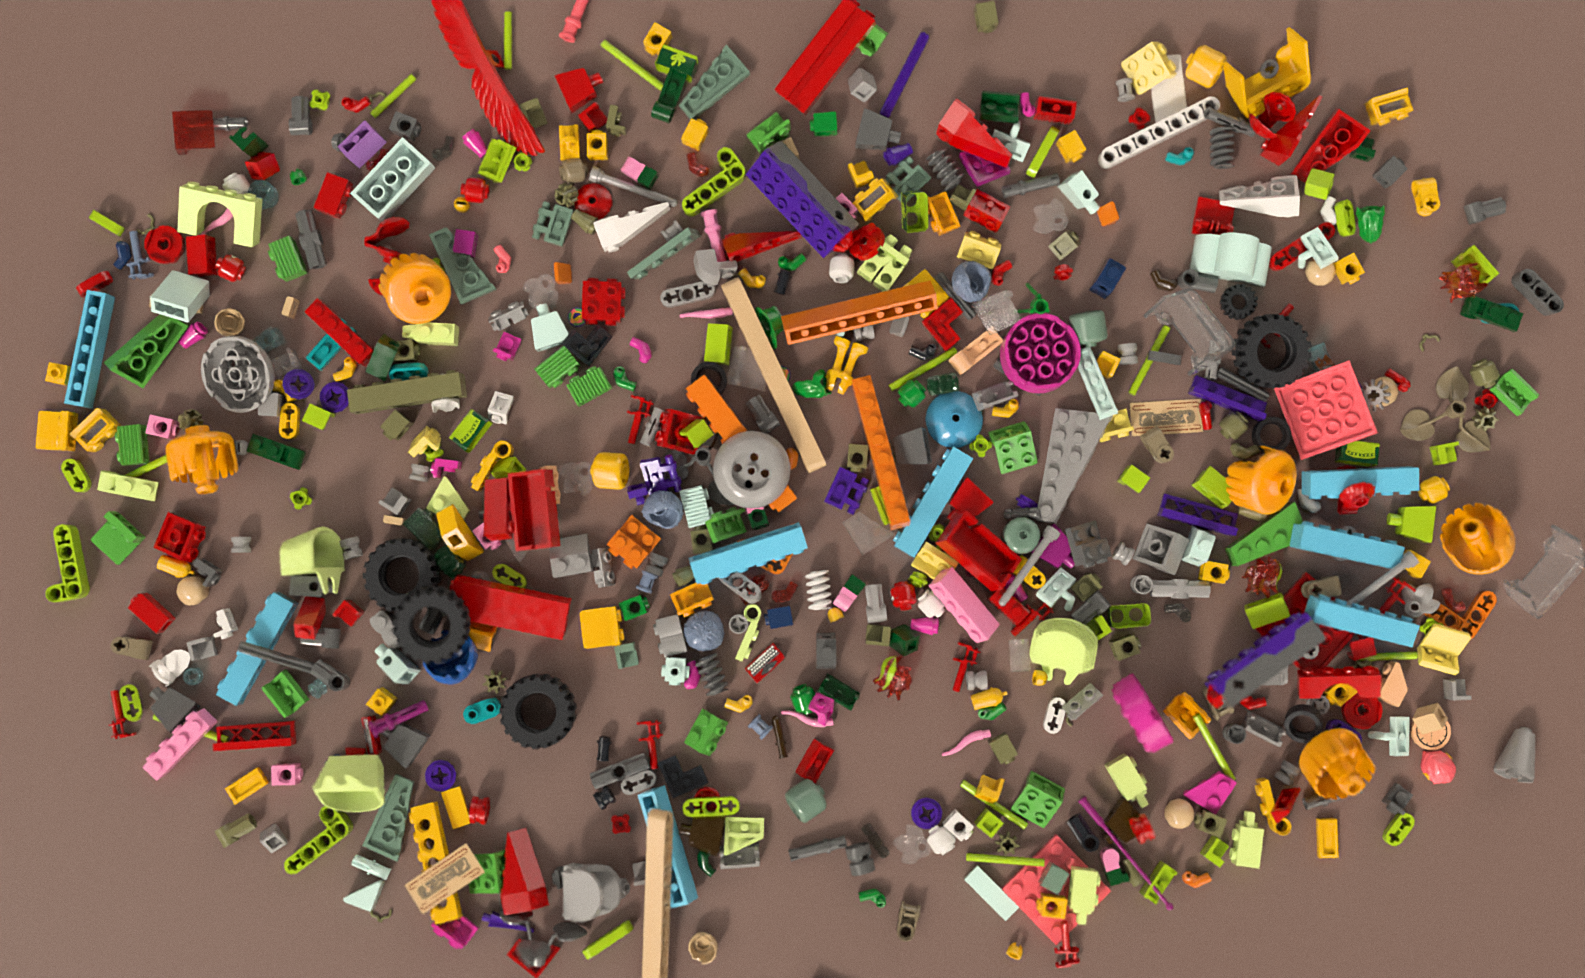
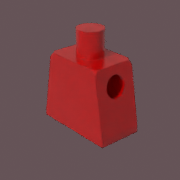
M585 68L554 75L571 113L596 98L597 95L593 87L603 83L599 72L588 77Z
M966 477L948 502L953 510L946 517L951 521L955 513L965 510L973 517H976L994 502Z

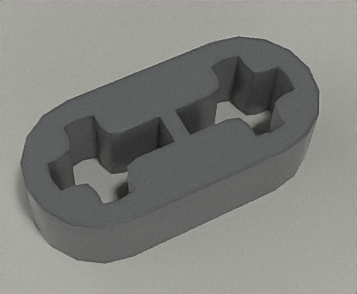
M1149 350L1147 360L1181 365L1182 356Z

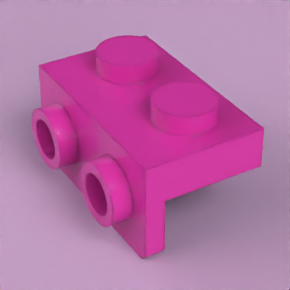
M464 915L455 920L435 924L434 921L431 924V927L434 928L433 932L440 937L444 936L449 940L448 943L455 949H463L479 929L478 926Z

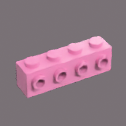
M953 567L940 571L930 583L929 587L933 590V593L943 602L946 609L953 614L958 623L963 626L970 638L976 643L988 640L999 627L998 621Z
M205 708L198 712H191L185 718L187 722L183 726L180 724L172 732L174 735L170 739L166 738L159 745L161 749L157 753L154 751L146 758L147 763L143 768L156 781L167 775L218 722Z

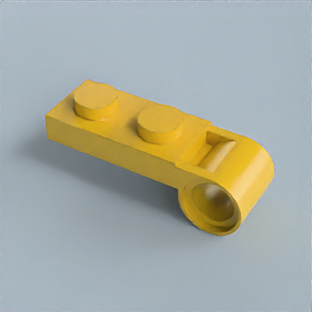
M499 441L494 445L491 453L488 456H484L480 463L482 467L479 473L476 472L471 480V483H473L471 488L481 492L485 486V480H488L499 458L506 459L513 456L514 448L510 443ZM503 445L508 446V452L505 455H501L499 451Z
M1264 777L1256 779L1255 791L1260 796L1262 802L1260 810L1267 818L1269 828L1279 835H1287L1291 831L1290 821L1283 818L1281 820L1283 821V827L1277 830V823H1275L1270 813L1275 803L1269 780Z

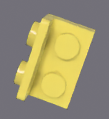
M975 231L965 232L957 257L967 261H976L993 270L1001 249L999 241L988 237V239L980 237L981 234Z
M1127 409L1118 410V413L1113 415L1103 437L1099 440L1100 442L1111 440L1110 436L1118 435V438L1130 435L1129 432L1133 431L1134 428L1130 425Z
M426 426L411 441L408 453L413 457L418 453L421 455L428 448L427 444L437 451L441 442L440 433L436 429H430Z
M925 542L911 566L934 580L940 571L951 567L955 569L958 562L928 542Z

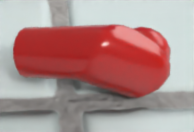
M1009 260L993 268L991 274L992 284L996 286L1003 284L1004 272L1013 268Z
M1391 368L1385 372V377L1391 378L1398 384L1399 391L1407 392L1408 388L1411 387V383L1407 378Z

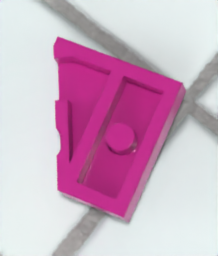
M1218 771L1211 775L1209 779L1199 782L1192 789L1185 790L1183 795L1212 813L1217 814L1237 782Z

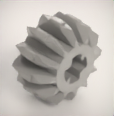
M1371 379V386L1369 387L1365 381L1363 385L1367 389L1361 388V391L1364 393L1363 396L1368 409L1370 405H1373L1372 410L1376 412V405H1379L1381 410L1384 409V406L1381 404L1382 401L1389 404L1390 401L1384 399V396H1391V393L1383 392L1389 388L1388 385L1382 389L1380 388L1383 381L1380 380L1377 386H1374L1375 380ZM1371 390H1376V393L1379 392L1380 396L1376 397V401H1371V398H1368Z

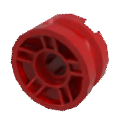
M705 786L696 792L694 798L719 797L720 794L715 788ZM699 801L700 806H694L695 809L700 808V813L703 812V801ZM711 801L709 805L706 803V809L709 812H713L717 809V805L714 801Z
M473 796L470 804L469 823L475 824L480 822L481 825L487 824L490 812L489 797L480 799L479 796Z
M1144 813L1139 814L1137 818L1132 817L1129 819L1131 829L1140 845L1144 844L1145 840L1155 839L1152 826Z

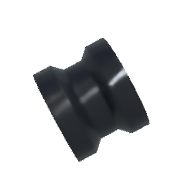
M607 785L602 788V791L593 794L595 801L602 810L606 809L608 804L616 802L614 794Z

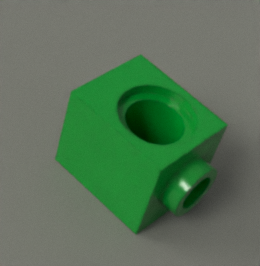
M836 112L813 113V119L810 120V131H814V137L837 135Z
M642 595L619 603L625 621L648 613L647 609L650 608L647 598H643ZM634 601L640 604V610L637 613L633 612L630 608L631 603Z

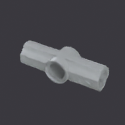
M1189 579L1152 580L1153 588L1150 591V596L1188 599V597L1209 598L1211 586L1209 581H1189Z

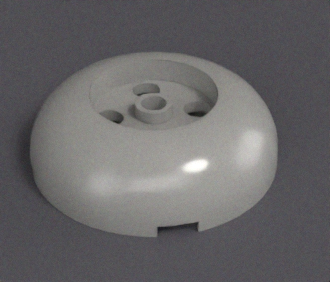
M226 336L212 342L207 352L204 353L201 362V376L209 395L220 402V406L232 412H249L261 406L269 398L275 380L274 368L265 350L256 342L241 336ZM232 360L235 361V366L231 365ZM259 392H263L264 396L259 401Z
M757 431L740 432L727 439L719 448L713 464L714 480L721 494L731 503L744 508L764 507L778 499L786 489L790 478L789 457L784 447L774 437ZM752 453L758 454L757 461L750 459ZM735 464L742 465L740 472L734 470ZM753 467L755 473L749 474L748 468ZM763 469H767L769 471L768 477L761 476V471ZM746 480L753 482L751 488L745 487Z

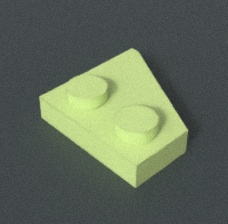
M444 476L426 509L436 514L454 504L465 521L470 509L461 499L460 494L455 490L449 478Z
M725 817L724 856H728L764 839V818Z

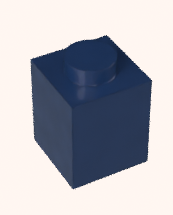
M790 606L768 609V614H764L766 626L770 625V629L793 625Z

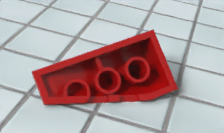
M1319 95L1293 120L1275 133L1278 136L1277 138L1265 139L1260 147L1263 149L1260 155L1278 166L1289 159L1302 138L1301 134L1309 124L1307 119L1310 120L1315 113L1322 96Z
M1336 108L1291 174L1297 175V178L1306 184L1311 169L1326 171L1344 156L1358 148L1371 130Z
M798 231L730 233L724 236L725 239H722V244L728 260L739 262L800 239L801 234Z

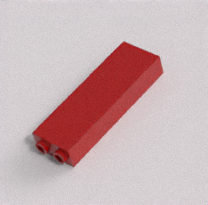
M856 0L841 1L774 89L805 116L876 25L875 16L867 9L864 12L858 8L860 4Z
M458 575L450 583L449 591L453 590L458 598L461 597L465 601L464 605L469 609V617L472 622L563 640L565 636L572 598Z

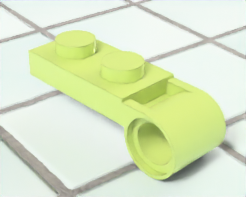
M101 470L97 490L156 501L159 482Z
M750 604L744 609V617L750 621V625L735 658L743 661L744 658L748 659L752 650L749 647L751 640L755 641L759 630L756 628L761 617V609L756 604ZM754 607L758 610L756 618L748 617L747 610Z

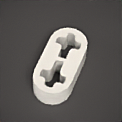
M1059 697L1050 699L1043 720L1044 729L1051 734L1060 731L1065 716V711L1062 708H1059L1057 713L1054 714L1055 708L1052 707L1053 703L1060 701V705L1066 704ZM1053 716H1055L1054 723L1057 724V727H1053L1050 730V726L1047 723L1052 722Z

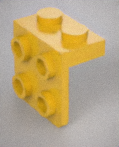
M618 606L583 610L580 612L584 648L617 646L622 644V640H625L624 630L620 629L622 613L621 609L618 610Z

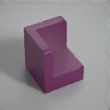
M456 229L453 252L468 254L470 257L475 258L478 242L477 233Z

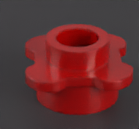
M1141 107L1135 109V113L1129 116L1128 121L1133 123L1138 130H1143L1144 125L1151 121V116Z
M1068 264L1056 266L1053 279L1060 281L1069 279L1072 276L1073 268H1070Z
M1489 389L1482 390V394L1474 399L1476 405H1480L1482 409L1486 406L1489 410L1498 402V398L1491 394Z
M623 814V816L613 815L611 817V822L613 823L612 832L614 834L629 833L631 831V826H629L630 816L628 814Z

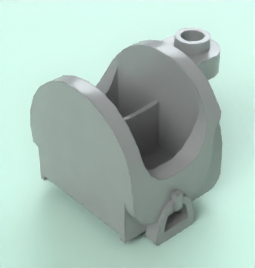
M579 863L564 865V872H561V875H563L564 914H562V917H564V920L581 922L610 913L619 905L620 900L625 898L630 892V884L626 878H619L618 874L610 866Z

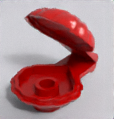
M1271 92L1264 96L1265 111L1258 118H1255L1251 113L1249 114V122L1253 131L1266 139L1278 137L1270 130L1277 121L1289 122L1296 115L1295 104L1291 98L1279 92Z
M402 217L384 219L377 226L376 233L364 238V245L376 249L384 257L383 262L391 264L390 261L393 258L399 260V255L403 253L374 244L387 237L404 233L410 228V223Z
M1344 465L1342 467L1337 468L1336 470L1356 468L1353 466ZM1360 482L1346 487L1339 495L1337 512L1340 515L1357 514L1359 507L1368 504L1369 500L1374 496L1375 486L1371 483Z

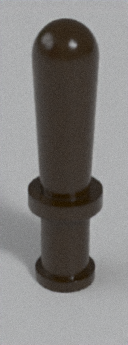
M774 715L771 721L776 737L775 745L778 746L779 759L788 757L785 747L787 742L784 741L781 718L778 715Z

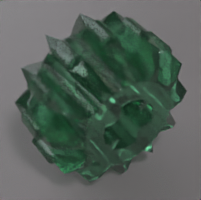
M954 372L931 376L926 379L927 390L931 396L959 390V379Z
M448 545L440 547L434 553L437 565L445 575L451 578L461 574L466 568L465 560L452 553Z

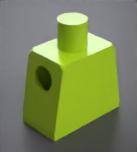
M1436 506L1399 507L1397 514L1389 513L1387 515L1386 522L1388 525L1396 526L1395 534L1421 543H1432Z

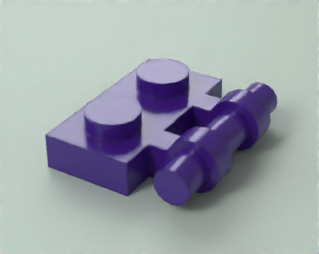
M671 454L665 456L666 463L661 464L660 457L641 460L640 466L649 496L658 491L669 492L668 487H673L675 492L682 490V481L676 470L677 464ZM669 471L671 478L666 479L664 472Z
M840 467L824 502L841 510L844 503L850 505L847 513L854 515L856 509H859L861 505L859 502L863 493H866L869 480L862 477L860 484L854 481L857 474ZM851 488L856 489L853 499L847 497Z

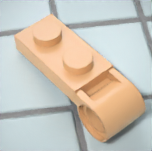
M990 327L948 361L956 372L962 375L998 347L1003 340L995 329Z

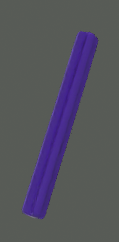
M924 32L919 34L880 111V115L889 118L929 40L928 34Z

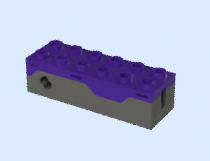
M782 141L765 149L746 173V176L823 258L833 251L846 252L854 244L852 232L859 223Z
M1298 612L1295 615H1290V617L1284 620L1285 624L1272 628L1269 631V636H1262L1253 642L1254 647L1251 646L1239 652V658L1230 659L1222 665L1224 669L1215 670L1207 676L1208 680L1204 682L1208 688L1206 698L1214 708H1219L1220 706L1222 708L1233 707L1325 640L1326 637L1307 612L1303 614Z

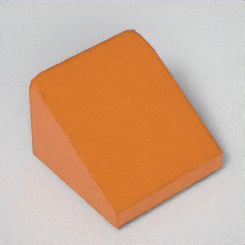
M1113 201L1101 206L1097 210L1103 227L1116 223L1119 220V215Z
M555 262V281L558 284L572 283L571 265Z

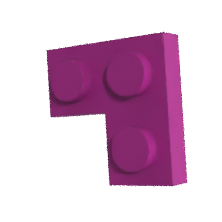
M966 151L959 154V159L976 187L1010 174L1011 169L1009 166L1006 168L991 161H985L983 158Z

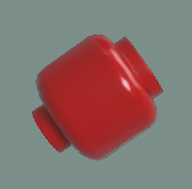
M469 177L465 183L461 184V195H464L467 202L483 203L489 197V184H486L485 179Z
M230 254L225 255L224 258L219 257L215 268L218 269V276L230 282L241 281L247 268L244 266L242 259Z
M908 581L897 582L890 590L893 606L900 608L901 611L912 609V605L917 602L915 587L909 584Z

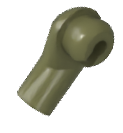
M1233 443L1230 446L1232 454L1242 460L1260 453L1257 445L1247 449L1240 446L1239 443Z

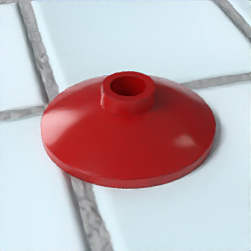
M590 183L578 190V201L574 202L575 209L601 220L608 215L612 208V197L604 186ZM595 198L596 201L595 203L591 204L589 203V199Z

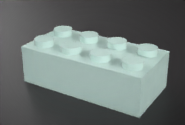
M402 137L350 194L382 222L384 219L392 216L431 174L435 167Z

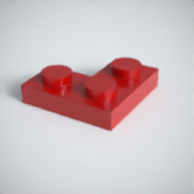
M952 298L921 322L945 352L961 339L949 325L963 313Z

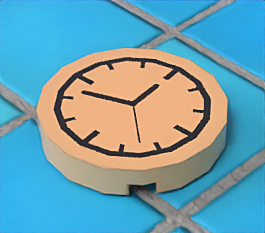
M1414 721L1411 724V737L1414 743L1421 748L1438 750L1449 741L1451 729L1448 721L1443 729L1426 734L1420 732Z

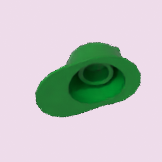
M775 306L764 310L756 307L755 313L772 349L775 350L777 348L776 336L783 331L782 315Z

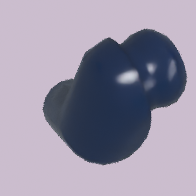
M124 241L116 243L119 257L113 265L119 270L132 257L130 247Z

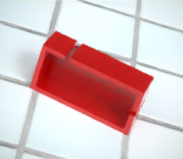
M553 469L508 473L515 551L561 547L555 491H551V487H555Z
M967 510L955 513L936 541V544L989 590L997 591L1003 589L1012 576L1010 573H1014L1022 558L983 524L976 525L979 521Z

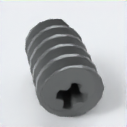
M1217 127L1209 132L1210 136H1212L1210 138V143L1212 144L1210 146L1212 151L1210 158L1213 159L1210 161V165L1216 169L1235 167V164L1229 163V161L1235 159L1234 156L1229 155V153L1235 151V149L1229 148L1230 145L1234 144V141L1229 140V138L1234 137V134L1229 133L1233 129L1232 127Z
M947 148L932 153L925 160H930L928 163L930 167L935 166L932 171L933 173L939 172L937 179H943L941 185H947L945 188L947 192L962 182L961 178L964 174L957 175L960 168L952 167L955 161H948L952 155H944L947 151Z
M717 653L698 659L700 661L696 664V667H702L698 674H705L701 681L708 682L704 686V689H710L706 696H713L729 690L724 689L728 683L721 682L725 678V674H718L723 670L722 667H716L720 661L713 660Z

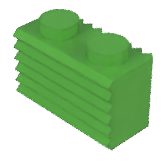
M286 236L268 244L270 248L268 250L269 257L272 261L276 262L277 268H275V271L280 279L282 278L288 282L308 274L294 238Z
M563 346L534 368V370L549 388H557L564 382L563 378L567 375L572 376L579 370L577 367L580 364L571 352Z
M591 367L586 371V375L582 377L579 375L569 380L570 384L566 385L579 407L613 389L601 367Z
M136 424L117 427V432H115V440L119 444L117 460L121 465L131 466L150 463L146 425Z

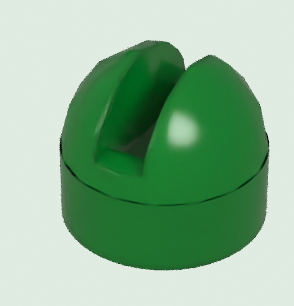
M296 169L295 172L292 170L290 173V180L293 185H301L307 180L305 173L300 169Z

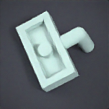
M1021 122L1013 123L1010 134L995 129L992 138H998L1010 151L1013 159L1023 162L1030 143L1016 138Z
M1318 227L1301 236V241L1307 248V251L1298 256V267L1300 269L1305 267L1306 260L1310 257H1313L1320 269L1338 260V255Z
M1060 568L1037 592L1036 596L1050 607L1063 597L1067 600L1064 607L1065 610L1071 611L1075 597L1067 590L1075 583L1076 578L1063 568Z
M1391 716L1389 724L1390 733L1368 732V737L1371 739L1390 740V756H1409V717Z

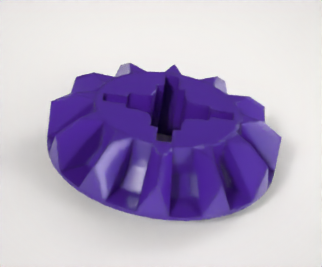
M294 369L284 376L282 386L285 393L291 398L300 400L307 398L313 392L314 380L307 371ZM297 377L299 382L304 385L301 386L299 392L297 387L292 385L296 383Z
M339 382L328 383L320 392L321 405L327 411L333 413L343 411L349 406L348 388ZM333 392H335L337 395L342 394L338 398L339 404L334 400L329 401L331 400V398H333Z
M434 761L426 769V783L435 791H445L451 788L456 781L454 765H451L448 761ZM439 770H442V773L448 774L443 778V781L439 777H433L439 773Z
M927 797L918 799L911 810L912 820L920 828L931 829L939 824L942 818V809L934 799ZM922 806H924V808H926L927 810H932V812L929 813L931 818L930 821L926 816H921V814H923Z

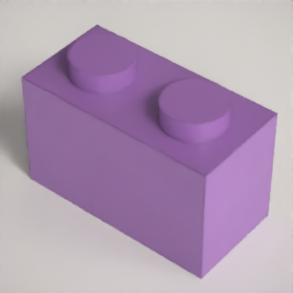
M364 120L337 147L360 169L387 142Z

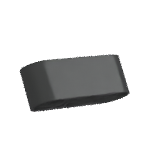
M1524 269L1512 276L1513 286L1542 315L1549 316L1562 311L1564 307L1563 300L1535 271ZM1522 275L1525 276V278H1526V283L1523 282V280H1522ZM1536 289H1538L1540 292L1539 296L1536 295ZM1549 302L1552 303L1553 310L1550 309Z

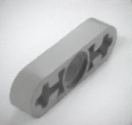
M701 281L664 290L660 299L665 307L672 308L710 299L715 294V287ZM704 285L712 288V290H709L708 295H705V292H700V297H696L697 294L694 287H698V291L703 290ZM684 290H692L693 297L691 299L683 298L682 293ZM679 291V296L682 301L678 302V298L672 299V303L664 301V299L667 298V294H670L673 297L677 296L676 292Z
M736 571L730 573V578L720 579L718 577V580L748 603H756L761 599L762 594L759 587L742 573ZM736 579L743 580V584L741 586H733V582ZM748 588L751 592L755 591L756 595L749 596L748 591L745 589Z

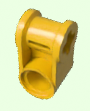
M1432 177L1412 182L1411 190L1417 213L1421 216H1429L1440 207L1436 180Z
M1022 554L1020 555L1022 561L1013 573L1016 576L1028 561ZM1033 566L1023 581L1031 588L1038 589L1044 586L1046 579L1044 574ZM1039 575L1040 584H1033L1032 576L1036 577Z

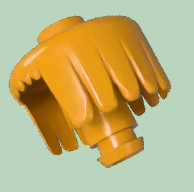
M411 253L410 256L408 254L399 255V260L393 258L390 261L391 266L386 265L383 270L386 274L381 273L379 280L381 283L379 284V290L386 299L390 310L399 319L412 324H423L436 319L445 311L451 298V285L446 273L434 260L423 254Z
M208 425L188 427L185 429L186 435L176 437L166 444L165 451L170 479L173 482L174 480L179 482L180 478L182 483H187L188 474L190 482L197 484L195 490L198 494L214 493L219 485H216V481L219 479V470L222 478L228 476V471L231 476L238 471L234 439L226 432L210 431ZM213 447H218V455L216 457V460L214 458Z
M1259 446L1265 450V456H1261L1255 463L1237 461L1228 467L1227 473L1229 477H1226V483L1233 488L1226 487V491L1230 494L1229 499L1235 505L1261 514H1272L1286 505L1294 491L1297 478L1296 465L1292 457L1286 452L1266 446Z
M1475 503L1474 506L1466 504L1463 505V510L1458 507L1454 510V515L1449 514L1445 518L1447 524H1442V533L1440 534L1442 547L1450 560L1459 569L1471 574H1488L1502 568L1512 557L1515 549V535L1507 518L1499 509H1495L1491 505H1483L1482 503Z
M1342 728L1330 729L1315 736L1303 748L1299 759L1301 772L1316 793L1325 799L1337 800V796L1344 799L1348 798V795L1359 793L1366 786L1363 778L1369 782L1372 779V774L1376 771V767L1363 749L1359 737L1354 732Z

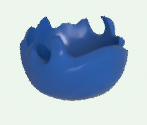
M443 630L440 633L443 634L441 637L432 638L430 641H438L443 639L449 633V631ZM467 637L457 654L454 653L448 660L442 659L439 663L430 661L429 663H423V665L434 680L444 684H458L465 680L475 668L478 660V651L472 639Z

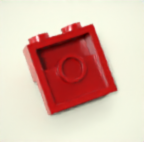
M665 409V412H662L659 418V422L662 423L661 430H658L655 435V441L658 442L657 446L695 455L699 447L695 448L688 437L681 436L679 432L694 420L704 419L705 421L706 418L674 409Z
M168 512L153 548L181 561L192 563V560L198 556L199 551L197 548L199 543L205 539L206 526Z

